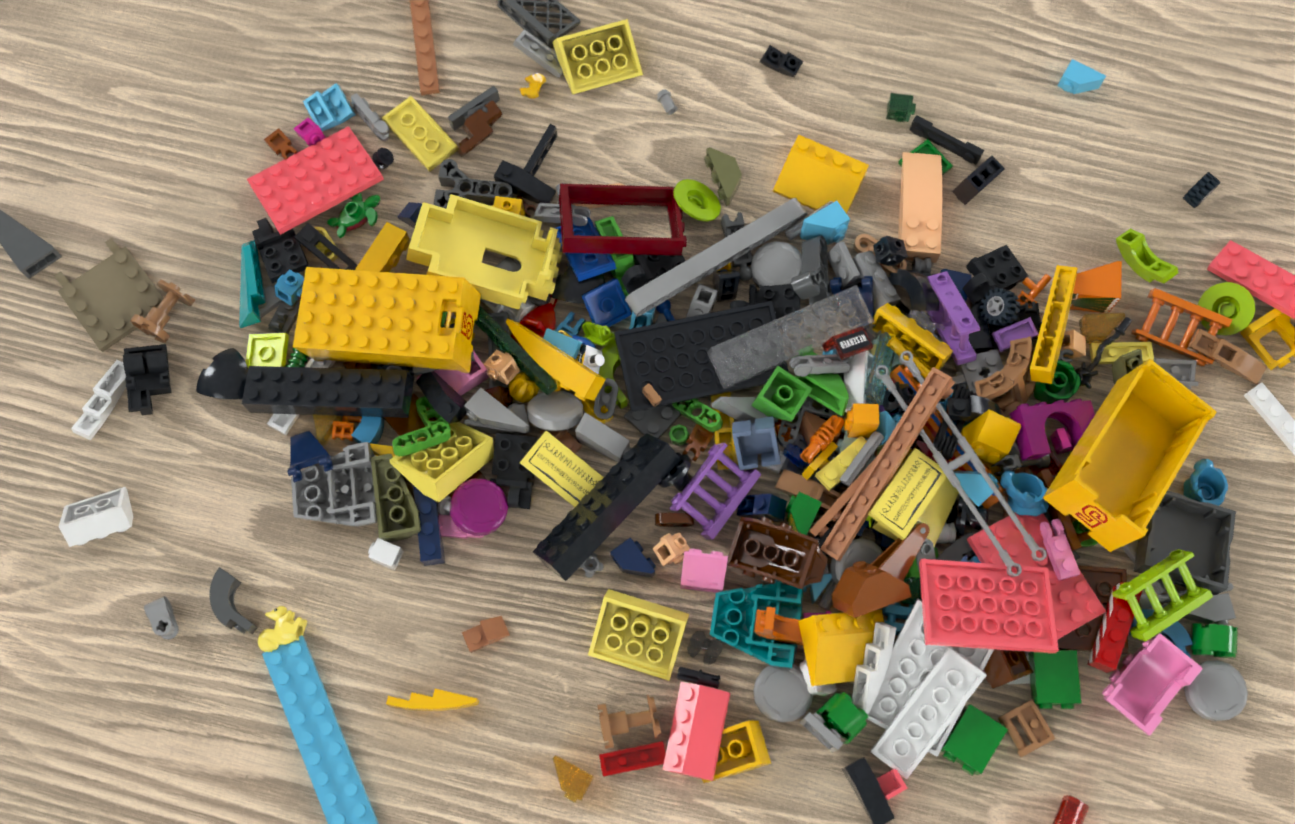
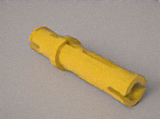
M896 335L892 337L886 346L899 357L903 351H910L913 355L912 360L921 372L920 375L926 379L932 368L913 352V348L906 346ZM904 355L903 359L908 361L909 357Z

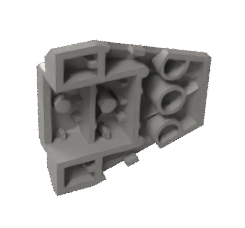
M369 442L349 445L343 448V452L334 457L330 455L333 470L325 472L323 465H312L301 471L302 480L294 483L293 476L291 477L293 514L295 518L355 527L377 523L370 458L374 457Z

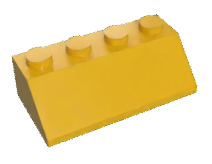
M886 303L876 311L871 323L876 325L873 331L878 333L881 330L880 336L886 341H889L896 335L906 346L913 348V352L931 368L934 367L940 370L949 360L953 353L949 345L939 341L930 331L921 328L914 319L906 317L897 307Z

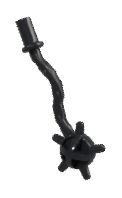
M1125 317L1121 324L1114 328L1115 334L1099 345L1096 357L1088 367H1086L1085 362H1082L1081 367L1075 370L1080 377V386H1086L1088 389L1092 388L1090 384L1092 376L1098 375V371L1092 370L1099 364L1104 348L1121 335H1125L1126 329L1132 323L1130 318Z

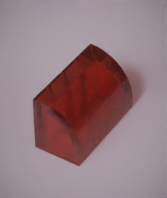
M1071 795L1063 796L1053 824H1083L1089 806Z

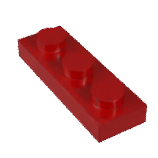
M661 741L599 754L602 775L606 777L663 765L666 752L664 742Z

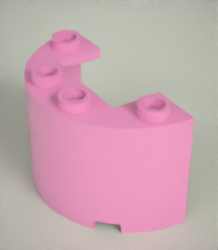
M1158 633L1148 641H1143L1142 646L1133 655L1129 653L1123 659V667L1120 670L1116 669L1109 677L1111 683L1103 690L1102 694L1109 704L1146 735L1150 736L1163 720L1160 716L1163 710L1183 686H1188L1193 682L1203 668L1161 633Z

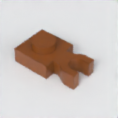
M279 128L264 139L277 156L281 153L285 160L288 159L287 155L289 153H298L291 146L290 139Z
M696 424L686 441L689 445L682 454L692 451L694 453L692 460L696 462L700 456V451L704 452L714 434Z

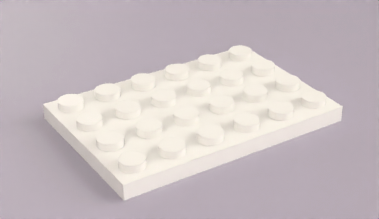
M917 599L893 645L881 688L869 714H867V720L884 729L888 728L949 648V646L925 645L922 600ZM950 646L982 671L994 649ZM963 707L930 748L929 753L938 757Z

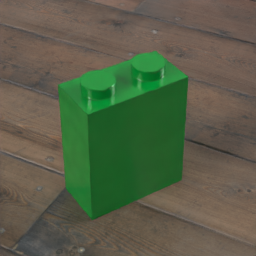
M1058 650L1056 653H1028V660L1034 672L1030 674L1031 699H1033L1036 705H1039V709H1053V705H1061V709H1075L1074 705L1081 704L1077 651Z
M966 705L941 749L944 753L942 756L952 763L956 761L961 764V769L972 776L974 774L980 775L1008 729L973 705Z

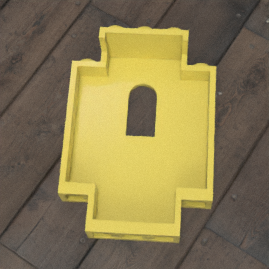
M451 194L446 209L425 202L422 203L406 260L429 266L427 275L464 277L481 294L480 299L519 310L521 303H526L528 296L546 301L548 295L553 294L556 283L552 281L553 278H557L559 267H556V264H560L563 252H560V238L556 237L558 229L550 227L545 239L542 238L544 230H541L542 221ZM488 250L514 258L520 262L521 269L511 272L481 263L484 251Z

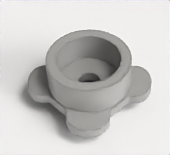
M592 553L580 566V568L584 569L585 576L588 578L593 577L597 571H602L604 567L603 563H600L595 553Z

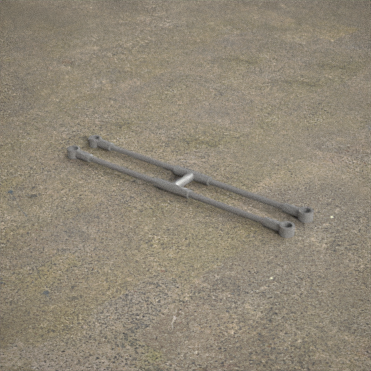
M903 351L899 357L900 363L906 365L913 377H916L922 385L924 379L912 360V353L910 351ZM904 355L909 357L908 361L903 359ZM884 365L878 366L875 370V376L883 381L889 392L893 393L903 410L906 411L908 406L888 375V368ZM878 370H883L885 375H880ZM938 402L936 408L957 437V442L965 453L947 463L923 428L919 434L933 453L934 459L952 486L956 487L998 550V555L1007 567V574L1011 577H1016L1022 572L1021 566L1014 563L1008 552L1002 548L961 487V482L953 470L971 461L978 473L982 474L1023 535L1024 541L1032 551V559L1038 562L1044 560L1047 556L1046 550L1039 547L1031 534L1027 533L985 471V467L966 438L962 437ZM1036 551L1041 552V558L1036 556ZM1012 566L1017 569L1016 574L1011 571Z

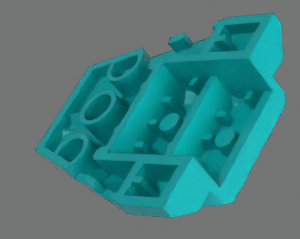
M775 581L776 583L758 584L755 587L745 589L737 588L717 592L715 595L710 636L771 666L793 669L798 645L761 637L754 630L757 609L766 611L767 607L776 608L775 613L777 615L801 620L803 588L799 589Z

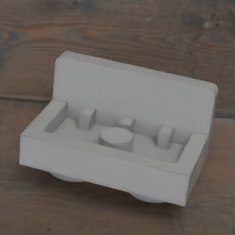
M844 241L838 242L828 252V260L836 276L841 277L842 288H846L859 283H854V281L860 276V273Z
M1154 358L1156 364L1188 389H1191V386H1198L1199 382L1195 381L1196 360Z

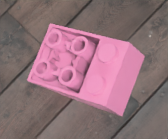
M474 350L475 361L471 362L470 373H462L457 370H435L460 396L489 378L486 373V367Z
M699 549L684 551L680 588L714 593L722 592L728 556H723L722 552L711 551L710 554L702 553V550Z

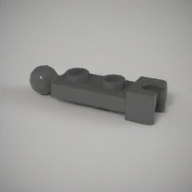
M741 212L737 213L734 221H731L727 214H724L721 218V226L725 238L745 225ZM751 251L732 261L733 267H740L738 272L742 281H748L753 277L752 269L748 266L752 264Z

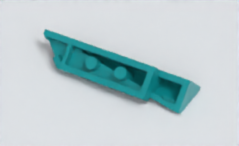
M254 240L241 246L240 328L261 322L259 305L266 303L258 249Z

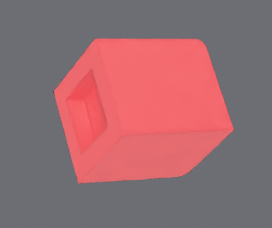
M896 768L876 778L886 800L908 789Z

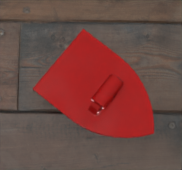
M552 303L535 308L524 316L519 323L543 338L547 328L555 330L556 314ZM512 333L509 338V347L529 355Z

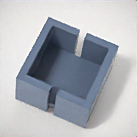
M773 416L755 419V423H751V420L732 423V436L739 470L758 468V454H761L762 467L781 464Z

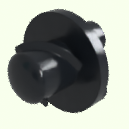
M677 452L676 454L681 461L658 485L662 488L674 485L678 491H683L692 479V476L688 473L692 460L688 455H681L680 452Z
M960 496L958 508L962 514L961 517L956 519L955 529L956 532H959V536H964L966 525L972 526L976 530H980L982 526L962 496ZM983 505L975 506L987 524L989 518L988 510L983 508Z

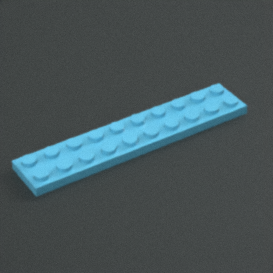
M299 636V640H295L290 644L278 646L277 650L263 653L262 656L327 823L379 824L304 636Z

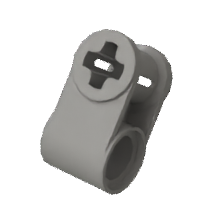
M161 597L144 605L145 613L150 620L154 633L167 640L176 637L179 627L167 597Z

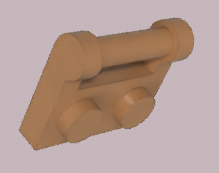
M1033 699L998 717L999 722L1003 723L1008 729L1009 735L1018 748L1017 753L1020 758L1056 739ZM1011 718H1017L1031 742L1030 745H1025Z

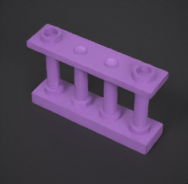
M947 271L928 276V281L939 298V311H927L943 342L948 344L950 349L953 350L951 356L957 366L975 361L977 354L968 340L970 333L980 331V326Z
M726 443L715 444L710 448L708 458L683 491L673 497L671 500L673 504L669 508L672 511H679L682 508L699 522L704 529L700 535L706 540H713L761 476V473L756 469L748 471L739 470V466L723 453L728 446ZM717 459L739 477L740 482L736 487H732L711 469ZM705 475L727 493L728 498L724 503L718 502L698 485ZM693 491L715 509L716 514L712 519H707L686 501Z

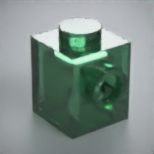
M891 93L887 104L886 119L897 122H909L910 116L914 115L916 104L913 103V96Z

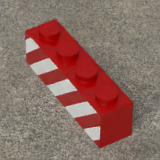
M1124 582L1115 585L1113 587L1112 593L1119 589V586ZM1140 591L1139 593H1137V594L1135 595V597H1136L1138 603H1139V600H1140L1142 591ZM1112 593L1087 665L1105 673L1116 670L1134 618L1128 601L1114 597Z

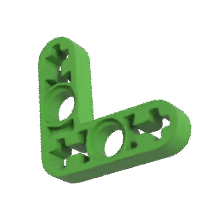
M426 396L416 401L417 413L426 427L396 437L392 442L395 455L407 456L444 443L450 439L451 431L449 424L434 410ZM431 417L438 418L436 421H429L428 419ZM419 437L427 438L425 441L422 442L417 441Z
M698 399L685 401L686 405L689 406L688 408L683 404H672L681 415L708 431H718L723 425L720 414L698 401ZM695 409H702V413L700 415H692V412ZM708 416V418L711 419V420H715V419H716L717 422H715V423H714V422H711V423H710L709 420H708L706 417Z

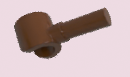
M518 195L516 199H522L523 206L525 209V216L530 218V214L527 211L533 210L535 213L536 207L532 204L528 205L523 200V198L520 195Z

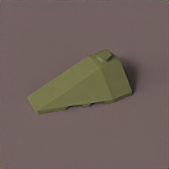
M392 454L370 457L379 538L386 542L408 539L421 531L419 510L401 473L390 464V459L393 458Z

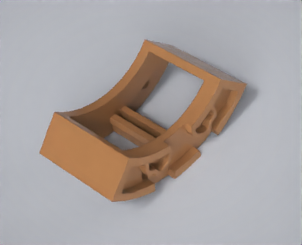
M1031 337L1010 341V353L1004 368L985 379L975 382L977 396L989 400L1007 392L1001 399L995 402L1002 411H1006L1003 415L1007 418L1010 417L1009 414L1017 409L1018 405L1025 404L1035 389L1036 383L1031 381L1030 366L1034 354Z

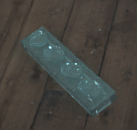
M887 332L879 336L864 392L873 404H879V406L883 404L887 387L881 379L875 376V370L878 366L884 365L888 368V375L890 376L895 352L886 346L891 339ZM878 370L880 375H885L883 370Z

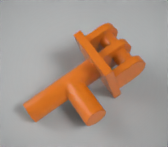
M1045 274L1035 284L1026 277L1022 284L1031 291L1026 294L1022 290L1018 295L1019 299L1016 301L1020 302V305H1025L1028 302L1038 303L1034 299L1052 278ZM1022 296L1026 299L1025 302L1020 299Z
M343 416L342 422L333 421L332 439L340 438L342 441L349 439V441L353 442L354 438L351 435L355 431V425L350 422L360 423L362 416Z

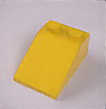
M748 720L723 729L713 781L771 764L759 720ZM702 779L703 783L711 782L710 780Z

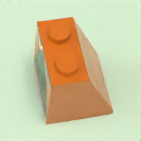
M1116 261L1077 273L1070 309L1109 313L1121 299L1122 261Z

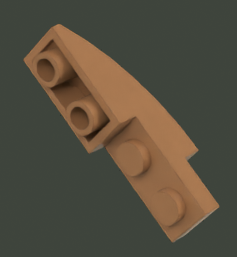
M1197 329L1188 346L1221 364V367L1255 385L1258 384L1267 368L1247 352L1202 329Z
M785 469L775 485L776 489L790 497L792 495L796 497L800 491L821 501L822 504L819 510L824 513L842 495L833 489L828 491L822 484L811 479L806 480L802 475ZM846 504L842 507L841 511L846 508Z

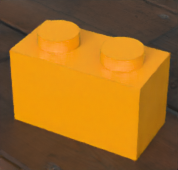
M853 403L851 410L847 411V418H844V430L847 431L848 438H859L861 435L864 438H870L879 426V404Z

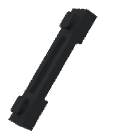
M918 115L915 116L910 127V131L913 134L928 139L962 157L971 164H978L984 152L983 149L968 141L964 143L933 127V123Z
M309 223L295 236L298 242L331 269L341 268L315 247L318 242L325 245L348 265L345 270H355L358 266Z
M958 384L951 398L969 400L970 395L977 396V393L973 394L972 390L969 391V388L965 389V386L962 387V384ZM943 418L933 445L937 451H940L944 459L949 461L953 457L958 439L954 433H952L951 438L946 436L948 424ZM957 421L955 425L960 434L965 421Z

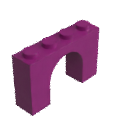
M1081 398L1067 403L1064 400H1059L1052 404L1040 402L1034 406L1021 404L1009 414L1011 420L1021 424L1016 441L1022 461L1041 459L1051 453L1045 433L1047 418L1056 419L1067 428L1074 449L1095 416L1091 400L1082 401Z

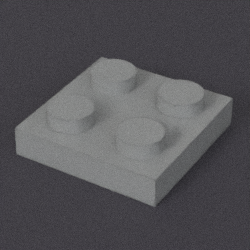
M809 712L800 721L832 753L843 745V742L840 740L842 738L841 735L833 728L829 730L823 725L825 721L817 713L812 714Z

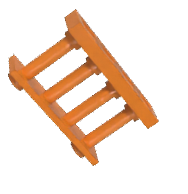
M1157 288L1150 290L1148 298L1153 299V305L1142 329L1132 330L1131 334L1136 336L1135 339L1141 342L1150 341L1196 360V364L1204 367L1205 364H1213L1214 360L1200 353L1188 350L1189 343L1199 322H1202V320L1210 323L1208 333L1216 337L1218 330L1229 327L1233 319ZM1165 304L1171 307L1172 313L1159 338L1149 334L1160 307ZM1185 312L1191 315V321L1178 346L1168 342L1179 315Z

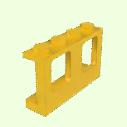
M1275 308L1240 332L1270 370L1277 366L1281 369L1291 362L1289 358L1292 356L1295 358V327L1290 322V316ZM1271 331H1276L1291 349V352L1277 361L1272 358L1260 343V339Z

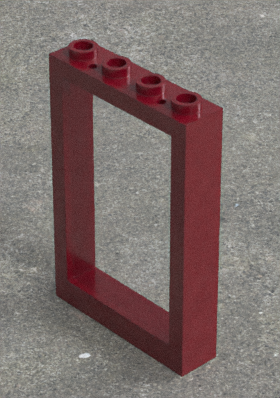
M560 183L559 210L562 252L682 255L683 247L687 245V236L683 235L685 231V223L681 222L683 210L679 208L675 201L674 187ZM571 204L666 206L671 238L574 235Z

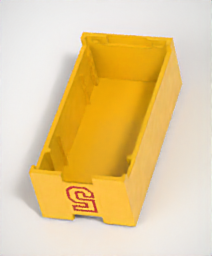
M306 267L293 348L315 361H344L457 370L462 373H470L471 354L473 352L471 341L474 321H477L481 294L464 277ZM448 312L446 327L441 328L442 313ZM452 312L456 313L454 328H450Z
M1148 359L1116 381L1043 496V499L1064 516L1071 514L1089 529L1087 534L1109 552L1144 537L1148 531L1146 526L1208 420L1214 418L1217 411L1153 360Z

